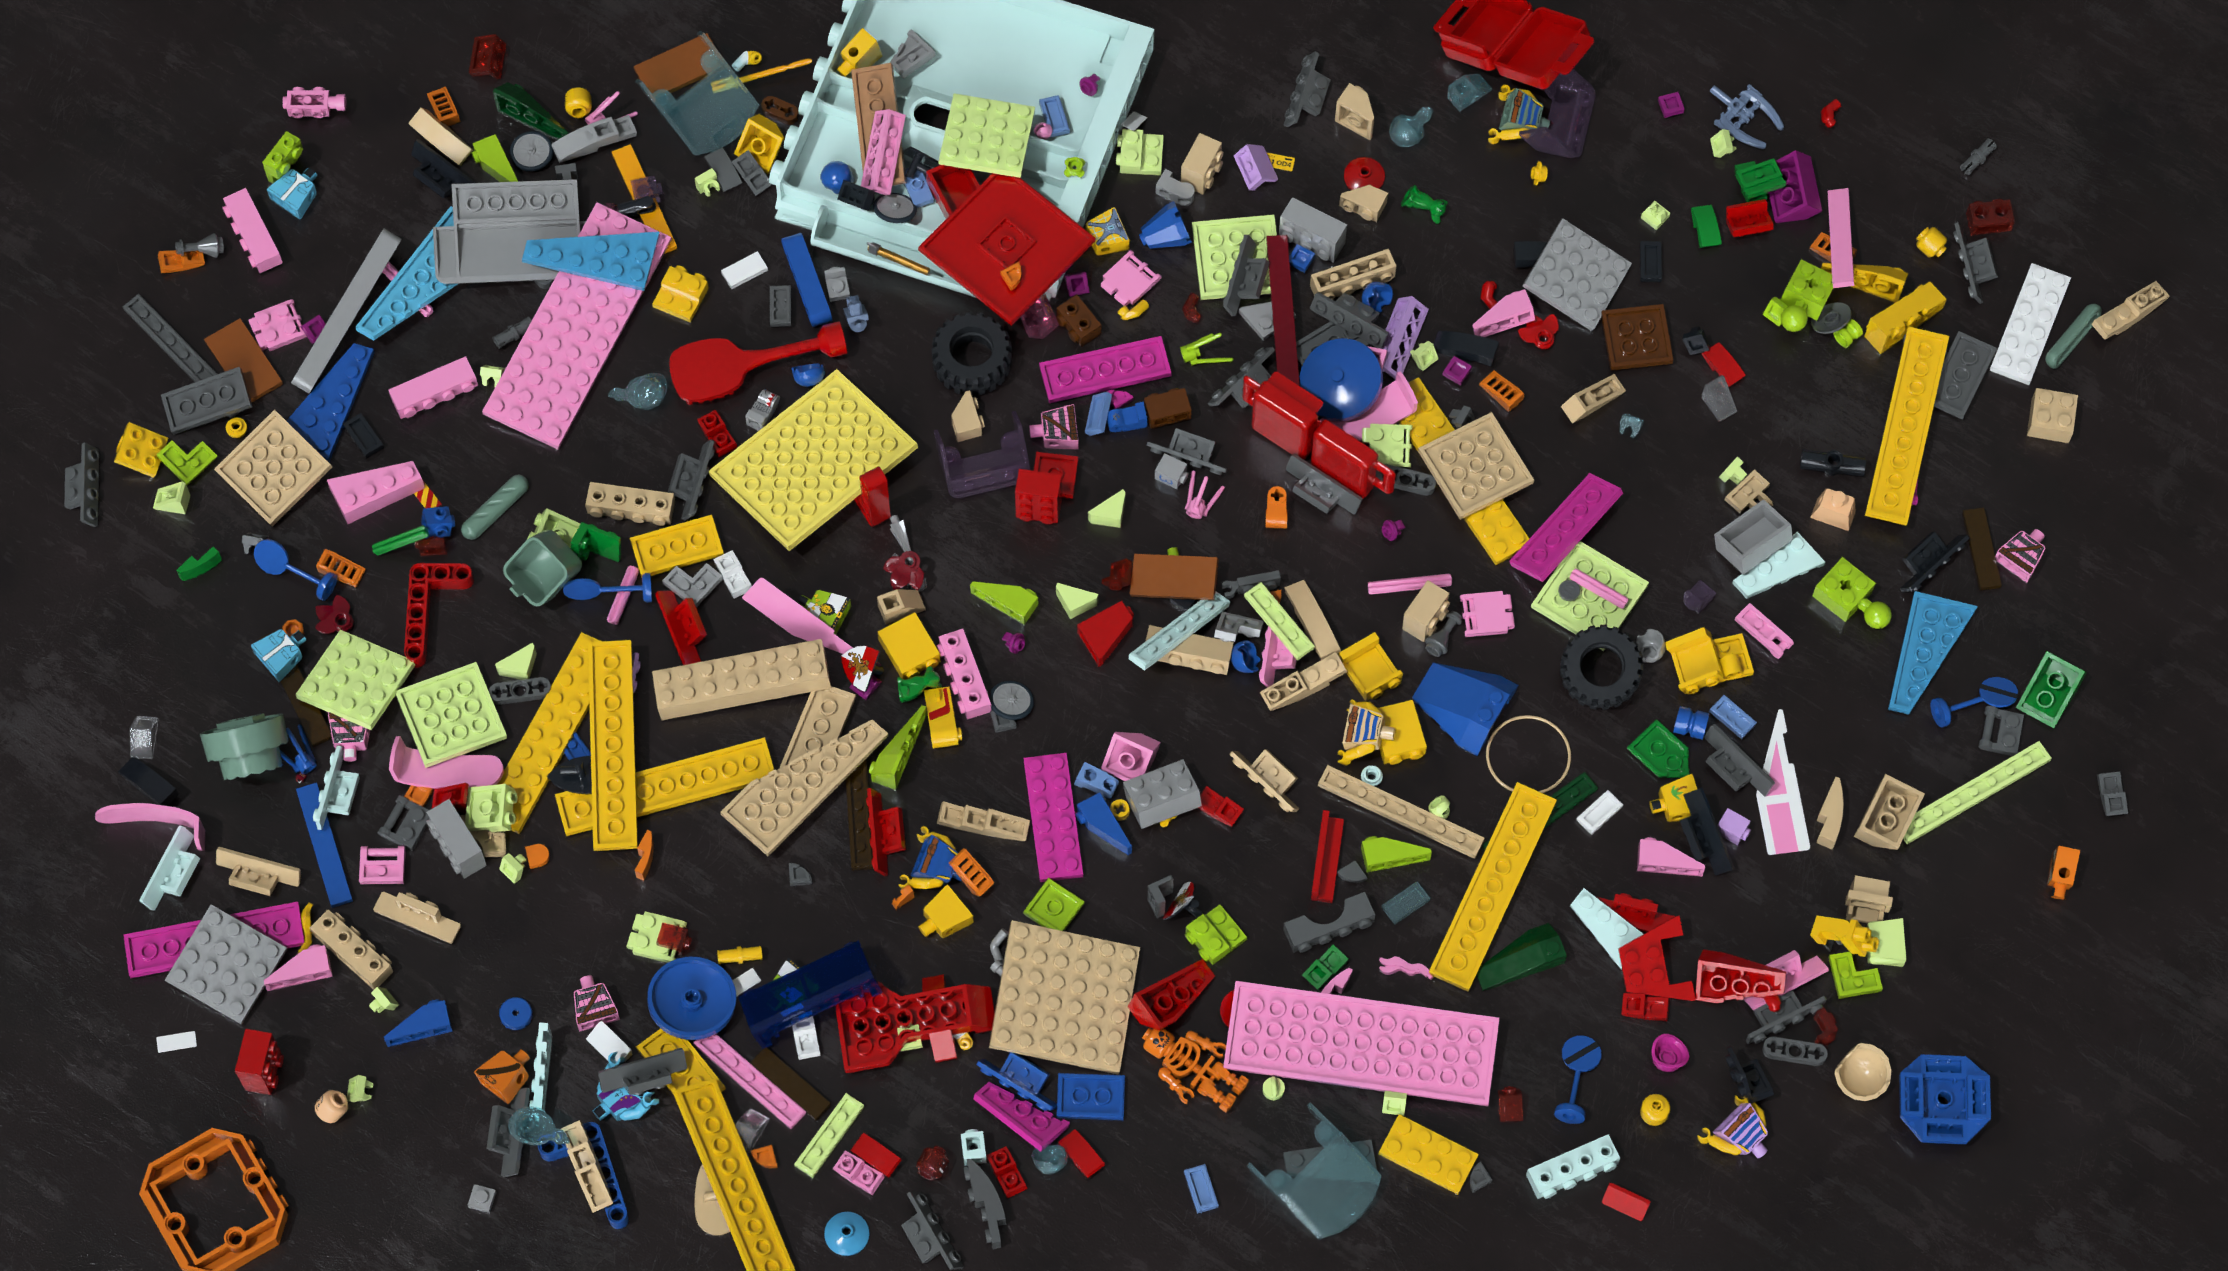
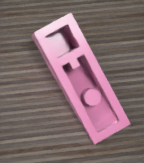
M1526 290L1516 291L1503 297L1472 325L1474 335L1487 337L1534 321L1533 306Z
M1651 837L1640 839L1637 871L1703 876L1704 864L1663 841H1657V839Z
M316 944L308 947V949L301 951L264 980L267 991L332 977L329 955L325 945Z

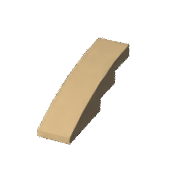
M1302 580L1285 587V593L1294 606L1295 614L1302 623L1306 636L1315 646L1314 649L1322 660L1335 652L1337 654L1341 652L1333 632L1306 582Z
M944 801L941 803L937 824L954 829L1017 841H1026L1030 823L1028 819L990 808L986 811L969 805L961 807Z
M576 1121L559 1129L576 1170L575 1174L592 1212L594 1213L613 1204L608 1185L582 1121Z

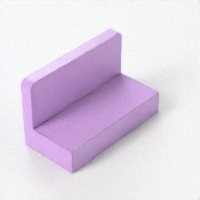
M1246 144L1234 155L1249 190H1256L1265 181L1276 182L1278 180L1263 146Z

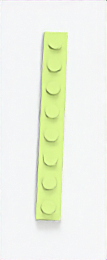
M2040 741L2036 742L1916 812L1903 840L1906 844L1913 842L2050 762L2052 758Z

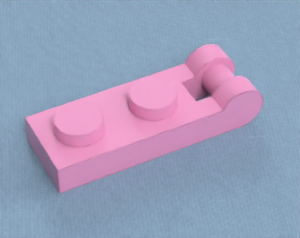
M1751 603L1735 617V621L1764 645L1777 659L1784 654L1783 651L1786 648L1789 649L1794 644L1789 636ZM1776 638L1780 641L1778 645L1773 642Z

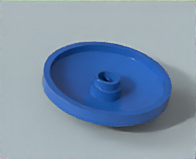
M1334 339L1321 344L1308 355L1300 371L1299 384L1300 387L1323 401V406L1317 413L1318 416L1331 421H1347L1361 416L1376 402L1382 389L1383 372L1379 360L1366 345L1352 339Z
M701 957L678 958L662 966L653 976L648 988V1009L654 1022L671 1036L686 1040L704 1039L721 1031L731 1020L736 1006V989L729 974L717 963Z

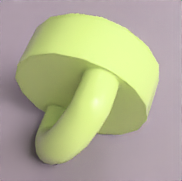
M1438 796L1430 803L1428 810L1432 814L1447 819L1450 813V801L1445 796Z
M1272 1076L1265 1080L1262 1091L1267 1099L1278 1100L1283 1096L1285 1086L1281 1079Z

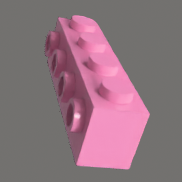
M244 188L224 197L225 206L222 207L227 218H232L233 223H231V226L236 235L240 234L242 239L239 242L244 252L249 251L250 256H248V260L252 268L257 267L259 273H262L282 264L280 254L247 189Z
M465 356L393 387L388 391L400 419L412 417L423 409H431L439 402L449 401L460 393L470 392L478 386V383Z
M960 629L939 636V644L936 647L940 657L944 656L946 661L943 664L946 675H951L953 680L950 683L953 694H958L960 701L957 704L960 713H965L968 720L992 711L990 699L964 630Z

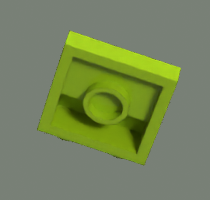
M287 131L262 162L268 181L272 184L289 171L291 164L296 163L303 150L301 140Z
M1221 905L1215 907L1205 916L1204 914L1199 916L1186 926L1185 931L1187 940L1192 945L1195 944L1200 949L1198 952L1203 960H1209L1212 965L1247 940V936Z

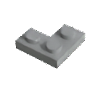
M707 563L693 578L678 566H675L662 582L681 599L693 598L697 607L722 581L723 575Z
M1222 612L1214 637L1225 642H1235L1238 633L1244 634L1247 637H1259L1264 621Z

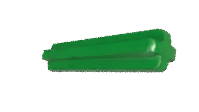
M424 525L374 543L372 551L376 555H381L428 537L429 530Z

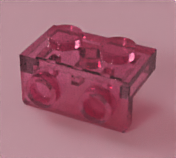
M1045 293L1020 317L1025 327V332L1030 338L1043 339L1059 326Z

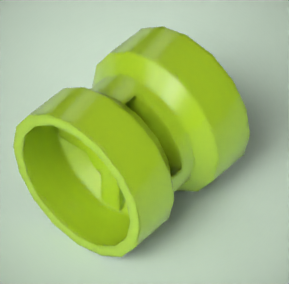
M1850 319L1842 329L1833 334L1836 341L1841 346L1847 348L1854 339H1858L1863 335V330L1855 320Z

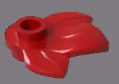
M1554 314L1546 317L1544 321L1534 315V321L1526 323V328L1518 330L1519 336L1525 342L1534 343L1540 349H1548L1554 343V334L1558 331L1559 326L1558 320ZM1541 338H1546L1547 341H1546V342H1542V341H1540V339H1541Z

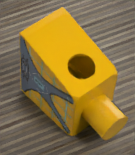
M1115 207L1086 223V231L1096 238L1095 242L1091 245L1096 255L1129 250V238Z

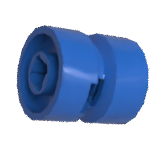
M1680 706L1673 733L1681 735L1690 733L1691 737L1703 740L1709 713L1699 710L1693 713L1691 708Z

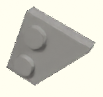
M912 29L908 31L907 40L905 43H901L897 54L890 61L893 64V69L903 79L936 56L935 51Z
M1271 302L1239 308L1238 313L1263 341L1274 334Z

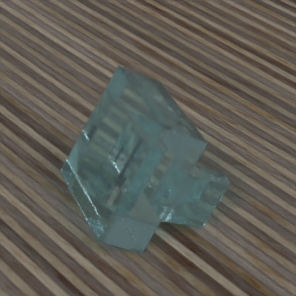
M1624 413L1620 421V433L1623 434L1625 428L1631 426V437L1634 438L1642 428L1644 420Z

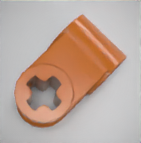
M1275 486L1268 491L1266 528L1287 529V495L1282 487Z

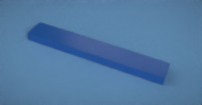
M316 782L297 788V795L331 907L334 908L353 902L328 817L326 816L323 830H318L316 822L313 821L314 811L319 808L320 804L318 784Z

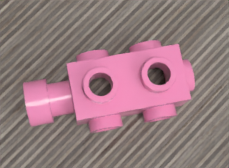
M294 87L293 91H287V96H283V109L287 110L289 117L302 118L303 116H313L315 118L330 116V109L346 111V95L337 94L336 96H330L329 90H325L323 87H315L313 90Z

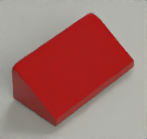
M1609 1183L1602 1199L1604 1205L1639 1221L1644 1219L1651 1203L1650 1200L1614 1183Z

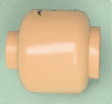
M335 1090L325 1092L315 1104L317 1116L327 1123H335L348 1109L346 1096Z

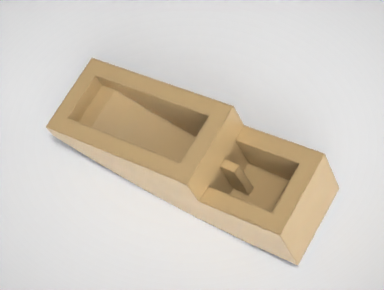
M420 108L408 123L437 149L460 166L473 151L454 131L439 121L427 109Z
M1835 777L1817 818V821L1823 823L1824 826L1816 843L1832 850L1839 834L1843 817V792L1841 781L1838 777Z

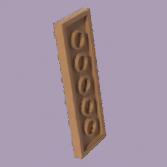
M892 63L851 70L863 171L875 111L890 109L898 112ZM902 139L892 186L907 183Z

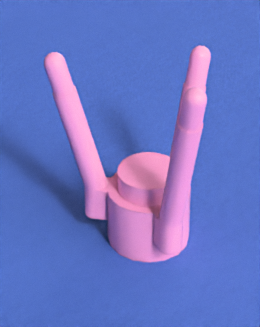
M619 91L615 92L611 97H607L594 112L585 118L588 125L605 119L602 111L620 94ZM633 112L628 115L630 116V118H632L634 116H637L638 112Z
M1192 471L1185 510H1187L1186 514L1188 516L1201 519L1202 516H1207L1210 508L1225 487L1221 486L1207 506H1205L1206 502L1201 499L1208 481V477L1205 476L1198 496L1192 500L1196 472Z

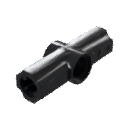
M1803 449L1800 459L1801 469L1824 471V473L1830 476H1835L1839 473L1863 477L1866 467V457L1843 455L1837 450L1820 452ZM1828 461H1835L1837 465H1831Z

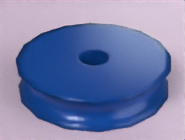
M509 998L499 1009L501 1022L508 1029L520 1030L531 1022L533 1011L530 1004L523 998ZM514 1012H519L517 1016L513 1015Z

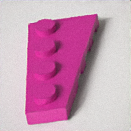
M990 1082L977 1091L973 1098L1040 1152L1067 1130L1070 1122L1064 1119L1060 1121L1054 1118L1053 1114L1048 1111L1042 1112L1032 1107L1033 1104L1026 1100L1020 1101L1014 1098V1094Z

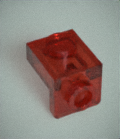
M1123 559L1111 563L1110 576L1103 578L1102 584L1108 586L1111 590H1121L1122 587L1131 585L1132 561Z
M662 923L656 945L676 950L678 955L683 956L684 951L688 950L691 944L688 929Z
M1822 1008L1814 1016L1815 1021L1823 1032L1817 1036L1815 1043L1827 1045L1836 1039L1835 1036L1838 1028L1835 1025L1836 1020L1832 1013Z
M1504 1087L1503 1090H1498L1500 1122L1523 1121L1521 1091L1519 1089L1516 1090V1087Z

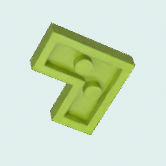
M173 440L157 453V457L186 485L193 481L217 458V455L203 441L188 455Z
M1844 952L1829 955L1828 958L1838 999L1882 991L1878 968L1856 972L1852 953Z

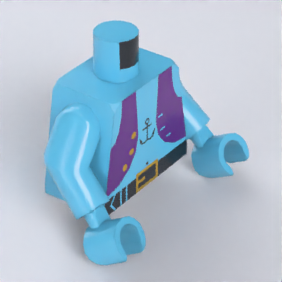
M618 1052L611 1053L608 1056L609 1063L605 1069L622 1064L625 1058L620 1057L617 1062L615 1056ZM599 1082L596 1094L601 1104L592 1111L600 1121L609 1114L617 1121L634 1120L641 1118L650 1109V1105H657L659 1099L651 1101V1096L655 1092L629 1095L624 1087L603 1093Z

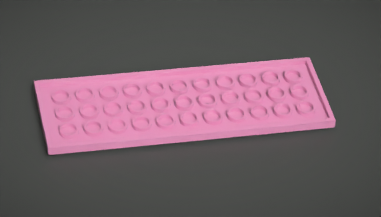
M596 203L578 237L659 231L600 203ZM659 232L646 286L671 242V237ZM559 271L485 405L482 414L558 450L644 291Z
M1236 981L1223 1068L1488 1106L1499 1018Z

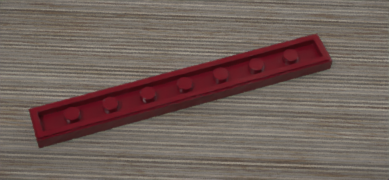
M1287 235L1266 236L1267 255L1270 262L1269 280L1277 372L1300 386Z

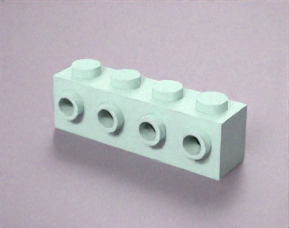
M1608 1134L1529 1168L1526 1176L1537 1199L1541 1197L1547 1199L1557 1193L1556 1191L1562 1188L1565 1190L1573 1188L1577 1185L1576 1182L1580 1180L1589 1181L1597 1176L1596 1173L1603 1170L1605 1172L1614 1170L1619 1163L1620 1156Z

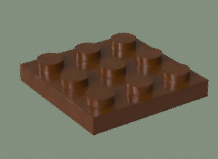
M1663 304L1601 311L1610 371L1673 364Z

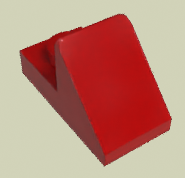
M461 783L434 789L432 808L449 799L456 811L466 814L469 784Z

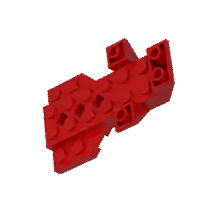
M944 974L922 978V992L900 996L894 991L892 992L877 980L833 988L845 1073L889 1066L906 1043L915 1042L919 1039L921 1041L930 1039L935 1062L957 1059L953 1035L975 1031V1033L992 1031L995 1011L991 987L963 984L946 988ZM904 1016H907L908 1019H910L907 1023H903L901 1021L903 1020ZM883 1020H886L888 1023L885 1027L880 1026ZM861 1024H864L866 1027L863 1031L858 1030ZM919 1024L920 1031L915 1032V1030L907 1028ZM900 1027V1028L905 1029V1030L901 1031L900 1034H899V1036H898L897 1028Z

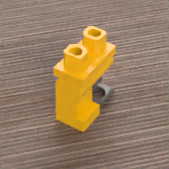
M1816 916L1810 934L1818 944H1823L1829 952L1832 950L1834 940L1838 945H1844L1850 953L1858 954L1862 957H1866L1867 951L1876 952L1879 945V939L1871 936V930L1868 927H1862L1857 920L1853 919L1849 923L1844 919Z

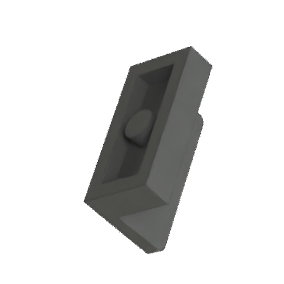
M1172 875L1148 885L1147 900L1157 918L1165 915L1164 897L1173 893L1174 879Z

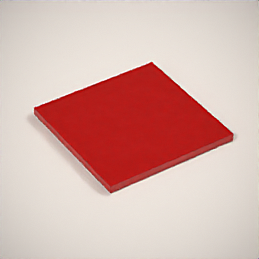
M992 173L918 247V251L1012 326L1095 242L1096 238L1021 178ZM1019 262L1021 266V280L1016 288L1010 290L1000 275V271Z

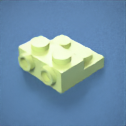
M1122 129V135H1118L1117 147H1121V153H1117L1116 165H1120V173L1161 175L1163 135L1143 134V130L1132 131L1130 129Z
M546 508L542 514L538 513L534 521V525L537 526L535 532L531 531L527 539L543 530H553L571 548V540L580 523Z
M507 784L468 787L465 825L468 830L511 831V825L516 820L513 804L517 802L518 796L515 789Z

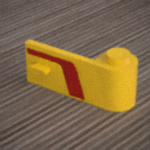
M950 687L924 690L933 749L959 745L958 741L962 740L961 728H956Z

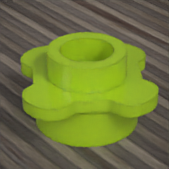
M1071 157L1065 160L1066 170H1064V175L1066 177L1077 176L1081 178L1084 176L1083 166L1085 161L1082 158Z

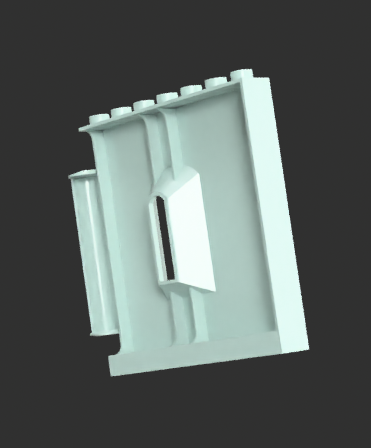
M843 0L842 12L847 13L843 25L835 22L831 27L827 44L833 48L829 58L820 56L815 65L813 80L818 81L814 93L805 91L801 98L798 113L804 116L799 127L791 125L787 131L784 149L789 150L785 162L776 160L771 169L769 183L776 185L777 190L775 209L778 211L775 219L812 230V246L975 297L918 251V247L946 220L935 198L933 203L917 208L916 215L910 221L890 223L882 220L875 214L873 204L870 206L869 211L837 200L839 194H835L828 188L826 189L820 179L823 168L831 161H842L847 164L854 176L853 183L861 186L863 177L852 73L850 72L844 77L837 71V68L844 62L841 51L863 28L877 40L883 55L872 66L890 63L893 56L897 54L901 43H905L907 40L908 31L912 29L935 51L936 56L904 79L894 70L898 113L906 115L901 137L903 150L911 146L939 162L945 130L919 123L915 120V110L924 103L950 110L953 94L955 93L1034 106L1035 113L1021 179L1082 228L1084 227L1117 144L1118 135L1121 134L1123 128L1121 124L1128 116L1153 53V28L1063 0ZM1092 74H1096L1101 78L1096 83L1098 91L1094 96H1088L1081 91L1079 82L1083 77H1090ZM1059 95L1070 133L1052 138L1049 137L1046 140L1040 139L1034 133L1035 125L1039 122H1045L1039 105V99ZM903 154L905 169L910 167L913 158ZM1078 157L1085 161L1083 166L1085 174L1083 177H1066L1064 175V170H1066L1065 160L1067 158ZM972 170L979 185L992 174ZM904 184L892 186L891 193H900L909 197ZM875 192V199L882 194ZM867 242L877 243L884 249L929 267L930 272L926 276L880 255H873L867 250ZM1065 273L1036 301L1037 303L1048 306L1051 297L1056 298Z

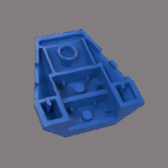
M1432 663L1412 699L1430 718L1432 717L1440 725L1444 732L1446 731L1454 739V742L1459 747L1478 756L1488 739L1491 728L1506 703L1509 704L1519 685L1500 675Z

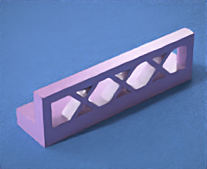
M1413 296L1398 298L1386 327L1388 336L1381 348L1388 351L1382 372H1386L1394 379H1396L1397 372L1401 371L1403 374L1411 355L1410 351L1413 350L1429 310ZM1415 307L1420 311L1418 319L1414 317L1413 311ZM1408 324L1411 325L1412 329L1410 337H1408L1406 331ZM1401 342L1404 343L1405 351L1402 355L1399 349V345ZM1395 359L1398 365L1397 371L1391 368Z

